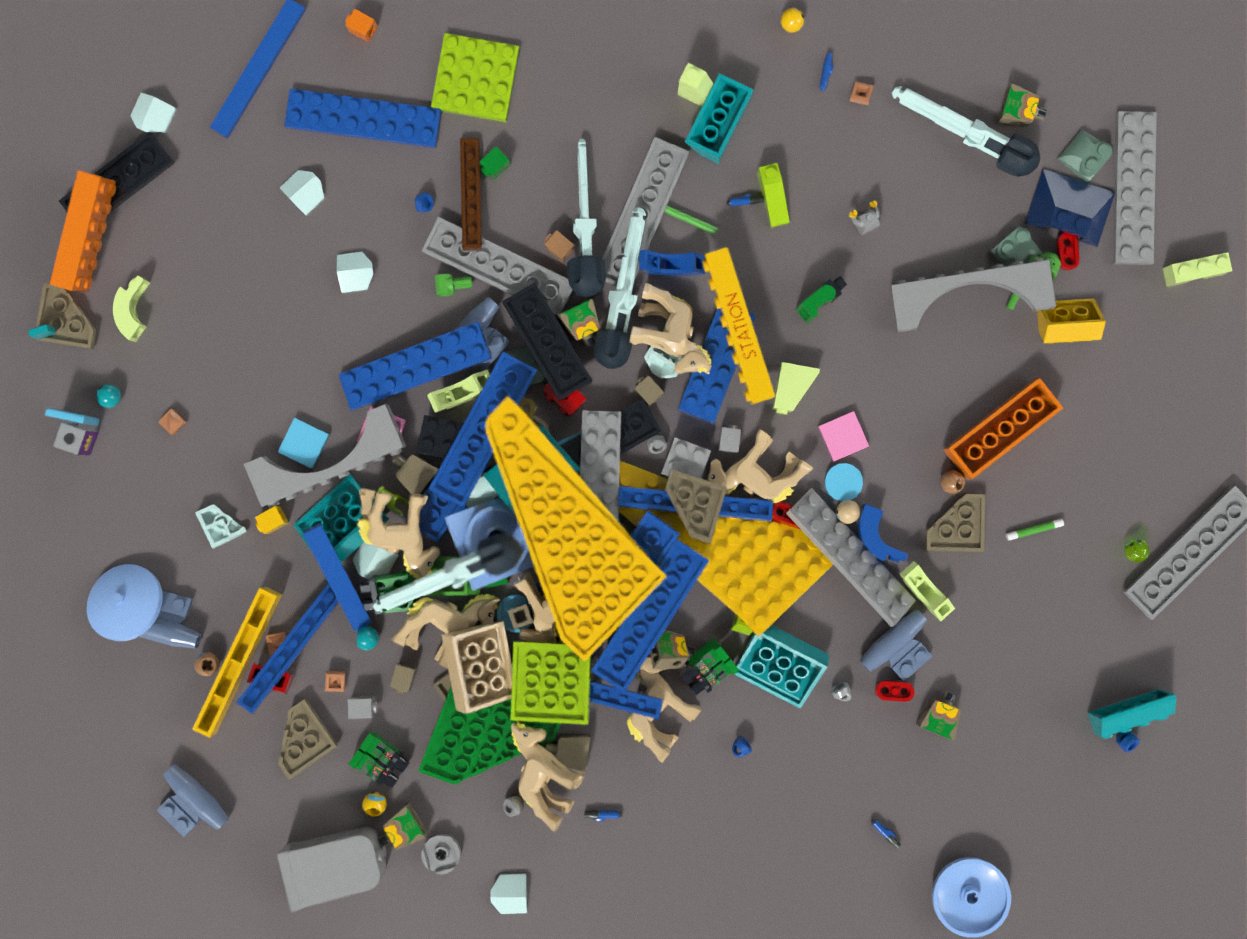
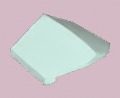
M141 93L130 116L136 128L147 133L149 131L166 132L177 109L156 97Z
M298 170L280 187L306 216L325 199L321 181L313 172Z
M363 252L337 255V275L341 292L368 290L373 276L372 262Z
M651 346L644 356L651 373L661 379L677 377L678 373L674 371L675 363L682 358L667 354L661 349Z
M364 542L357 550L353 562L358 574L370 580L373 575L389 574L399 555L387 552L385 548H379Z
M526 873L499 875L491 889V903L501 914L527 913Z

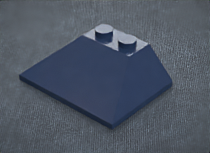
M1042 169L1025 224L1040 229L1048 226L1079 236L1080 242L1098 247L1115 192Z

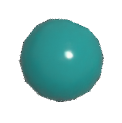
M105 384L97 389L96 401L102 407L113 408L120 403L121 392L116 386Z
M370 626L361 627L357 633V646L365 651L372 650L377 646L379 641L378 632Z

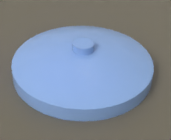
M123 564L108 570L95 582L88 596L87 616L90 625L99 635L114 641H128L144 634L154 624L162 607L163 593L160 582L152 572L139 565Z
M964 857L950 862L939 872L932 887V904L937 917L950 931L964 937H981L992 933L1004 922L1010 910L1011 892L1006 878L993 864L981 858Z

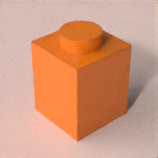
M355 8L352 13L348 14L345 21V26L350 33L368 43L378 27L373 18Z

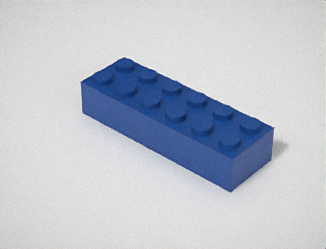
M720 308L715 312L702 349L707 350L710 355L709 358H711L709 374L703 371L702 373L698 371L692 372L678 411L714 424L737 366L732 358V353H734L732 345L729 346L726 340L727 329L722 327L720 316H722ZM748 312L753 325L756 315Z

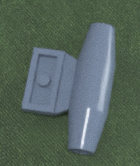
M489 297L472 309L454 329L457 330L472 323L480 322L492 359L478 364L484 370L491 365L510 343L498 330L488 327L499 309V306Z
M162 591L163 601L160 613L154 624L139 637L175 647L198 648L202 637L201 633L181 625L188 617L194 599Z
M916 609L900 619L896 625L890 627L881 635L859 661L869 672L889 661L892 670L903 682L906 681L932 657L921 642L913 639L925 625L927 619Z
M174 764L163 774L175 795H171L157 811L183 837L199 823L200 818L216 830H219L229 820V817L218 801L193 776Z

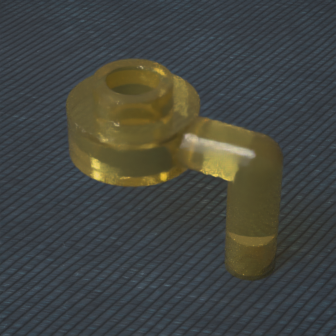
M522 399L519 407L523 410L525 405L530 406V411L525 412V414L531 420V417L536 412V404L531 399Z

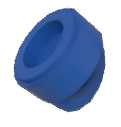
M428 193L418 194L415 198L416 210L419 213L432 210L434 205L432 196Z
M1132 732L1119 734L1116 742L1124 752H1131L1138 746L1139 738Z
M739 736L734 740L732 752L736 757L740 758L752 752L751 745L744 737Z

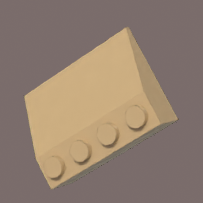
M504 621L460 629L442 635L457 711L468 714L512 698L513 667Z

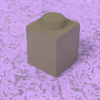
M642 376L635 382L636 387L634 390L649 407L664 394L650 376L646 378Z
M528 603L508 610L514 629L534 622Z
M400 662L397 663L390 687L394 688V691L397 693L405 694V692H409L412 689L418 667Z

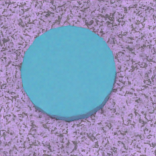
M847 463L837 464L831 467L825 475L824 486L828 495L833 499L839 501L851 500L861 492L863 478L860 471L853 465Z
M513 594L500 602L497 609L498 621H504L505 630L516 633L524 628L528 629L532 624L514 629L508 610L525 603L529 604L526 596Z

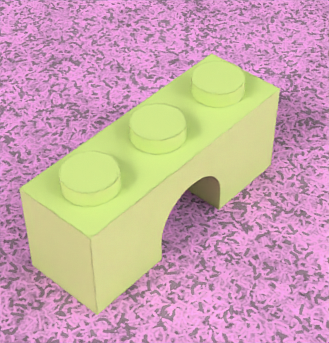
M1228 252L1176 263L1163 268L1167 287L1200 278L1215 277L1233 271Z

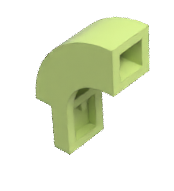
M138 275L130 281L128 289L119 287L113 302L115 323L120 332L133 342H136L146 329V326L137 317L136 305L150 284L149 281Z
M488 370L473 374L454 385L429 393L427 396L435 413L453 408L478 397L490 376Z
M915 561L900 573L907 587L940 621L955 609L950 600L935 587Z

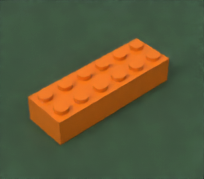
M77 171L50 285L78 292H88V289L91 288L93 282L91 277L97 267L96 257L102 247L101 237L107 227L105 221L111 211L110 202L116 192V181L87 172Z
M1041 378L1033 379L950 443L943 451L966 480L973 479L1061 411L1063 407Z

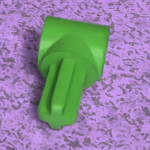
M451 274L434 276L437 296H450L455 293L456 289L472 287L470 276L453 278Z

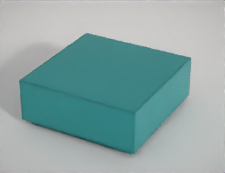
M46 324L28 330L29 336L35 339L57 334L55 327Z

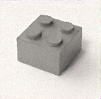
M674 437L661 474L669 477L670 470L672 469L701 479L711 450Z

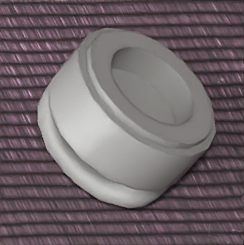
M656 434L647 440V447L651 453L658 454L666 449L667 443L663 435Z
M840 682L831 689V694L835 699L849 701L852 698L851 688L847 682Z
M519 796L506 798L503 803L504 812L509 817L519 815L523 809L521 798Z

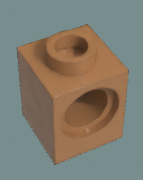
M557 230L554 234L551 232L545 239V248L562 263L575 249L574 244Z

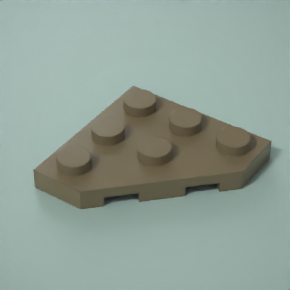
M43 283L36 327L44 324L55 327L57 334L41 339L34 338V340L94 349L96 329L68 290Z
M671 469L665 490L691 538L711 543L727 487Z
M985 494L962 495L925 531V550L984 552Z
M306 698L289 709L287 713L286 729L284 730L278 765L289 780L338 746Z

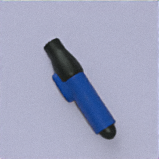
M746 194L741 198H732L726 203L730 206L753 205L764 202V196Z
M585 811V818H592L595 821L619 819L622 817V813L619 811Z
M871 819V825L890 844L899 848L901 843L898 842L893 831L885 828L877 819Z

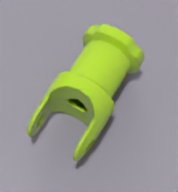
M381 486L377 491L378 493H391L385 490L384 486ZM391 493V499L385 505L391 511L404 515L403 512L395 508V505L399 501L409 505V501L398 494L394 495Z

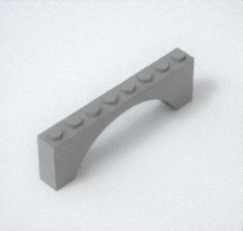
M1043 258L1032 259L1031 263L1023 264V261H1017L1007 267H1004L1003 264L994 265L989 270H984V267L972 269L970 273L956 271L951 276L937 274L933 275L932 279L925 280V277L914 278V282L906 283V280L895 281L890 289L897 333L916 330L922 315L937 298L955 288L972 284H988L1009 290L1019 296L1033 312L1053 309L1056 307L1049 260L1043 261Z
M384 404L367 412L365 429L356 447L342 461L328 469L313 473L296 472L279 466L267 456L244 464V467L261 507L268 506L272 508L280 505L279 501L286 498V501L298 497L297 493L301 491L305 494L315 490L314 486L320 483L321 486H325L333 482L332 478L337 476L339 479L350 475L349 471L363 470L372 461H374V464L385 460L384 456L391 454L393 457L403 453L402 449L407 446L390 406Z

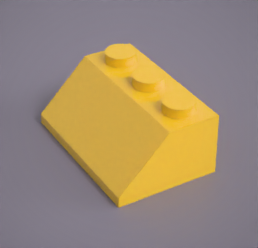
M1094 298L1055 301L1056 307L1053 309L1037 311L1038 330L1043 343L1101 340L1106 321Z

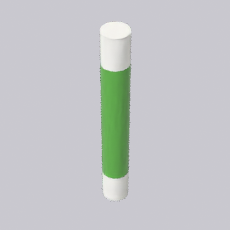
M1061 518L1006 533V538L1009 541L1064 526V521Z

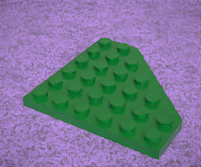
M451 686L418 772L455 785L522 754L518 751V747L514 745L512 739L511 725L513 723L516 724L517 721L511 720V699L467 714L456 710ZM520 721L525 726L535 729L541 728L545 731V739L538 741L539 745L555 740L561 723Z

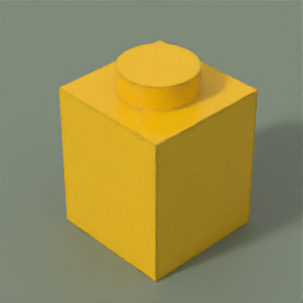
M274 506L255 517L257 521L255 523L256 527L263 534H270L289 523L280 506Z

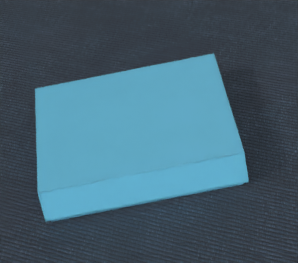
M52 408L46 409L45 412L46 416L98 426L100 421L99 418Z
M294 418L278 453L314 469L330 434Z

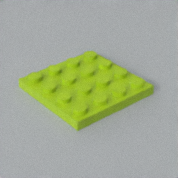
M444 33L431 108H438L444 112L507 122L520 50L519 46Z
M515 641L513 644L511 720L588 725L591 655L583 661L570 647L563 643Z

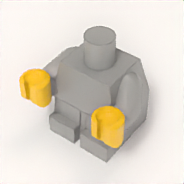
M875 200L868 205L871 210L857 216L856 210L849 213V217L854 225H856L861 236L880 226L878 220L880 218V211Z

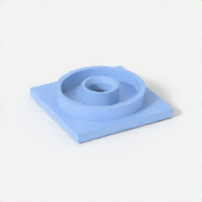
M500 497L445 517L460 558L476 552L479 541L488 538L493 530L512 535L520 544L522 555L515 568L499 576H491L485 572L469 579L472 590L535 566L518 518Z

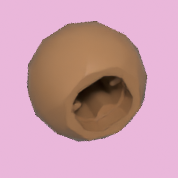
M949 470L941 476L940 484L943 491L949 494H956L964 488L965 480L962 473L956 470Z
M211 652L200 654L194 662L196 672L202 676L215 674L220 666L218 657Z

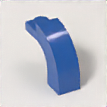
M639 250V270L646 271L647 274L662 276L703 275L705 271L702 261L705 255L695 252L663 254L649 250Z
M862 504L860 517L857 519V531L859 539L865 548L881 561H885L887 555H889V560L897 563L900 560L906 561L907 553L887 546L879 536L878 526L884 511L867 504Z

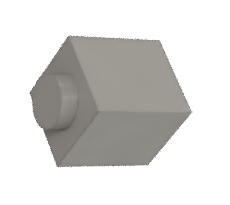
M730 424L720 429L718 451L738 453L741 429H737L736 425Z
M354 696L348 699V719L372 718L378 712V702L375 701V696Z

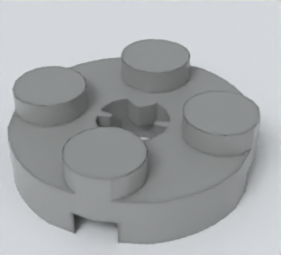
M433 835L424 844L421 853L423 864L428 870L430 869L436 874L449 873L458 864L461 849L459 843L452 835ZM439 849H443L446 852L443 859L436 855Z

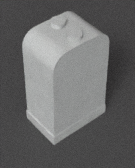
M365 826L306 841L286 844L278 852L277 856L291 912L368 891L376 887L386 871L385 857H387L386 848L382 847L379 843V833L374 828Z

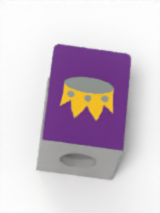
M61 422L53 447L76 455H91L98 432L77 428V424Z

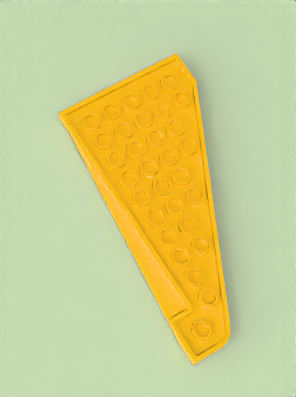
M507 397L488 417L486 432L561 640L585 661L663 581L666 574L650 560L525 412Z
M619 462V486L666 491L667 478L625 462ZM618 507V512L635 527L640 523L646 512L650 511L680 533L677 540L710 560L697 581L737 614L758 637L833 566V563L801 529L778 523L773 519L769 522L718 517L711 543H707L690 537L678 513Z

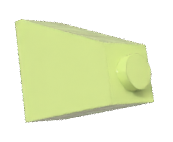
M688 63L679 80L678 95L702 107L713 86V82L706 71Z
M782 362L779 366L772 409H775L776 413L784 415L792 412L819 374L820 369Z

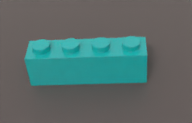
M719 73L685 143L702 157L719 164L753 97L754 89Z
M1157 689L1087 712L1094 734L1103 739L1113 737L1114 733H1126L1131 731L1132 727L1138 725L1139 727L1150 725L1151 721L1168 719L1169 715L1175 714L1177 698L1174 693Z

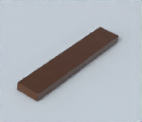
M460 138L462 250H482L479 138Z

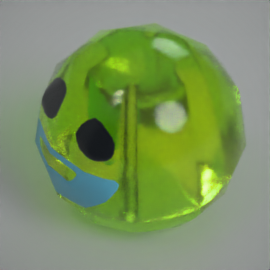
M1138 538L1131 539L1124 547V555L1128 560L1135 563L1143 562L1150 553L1147 543Z

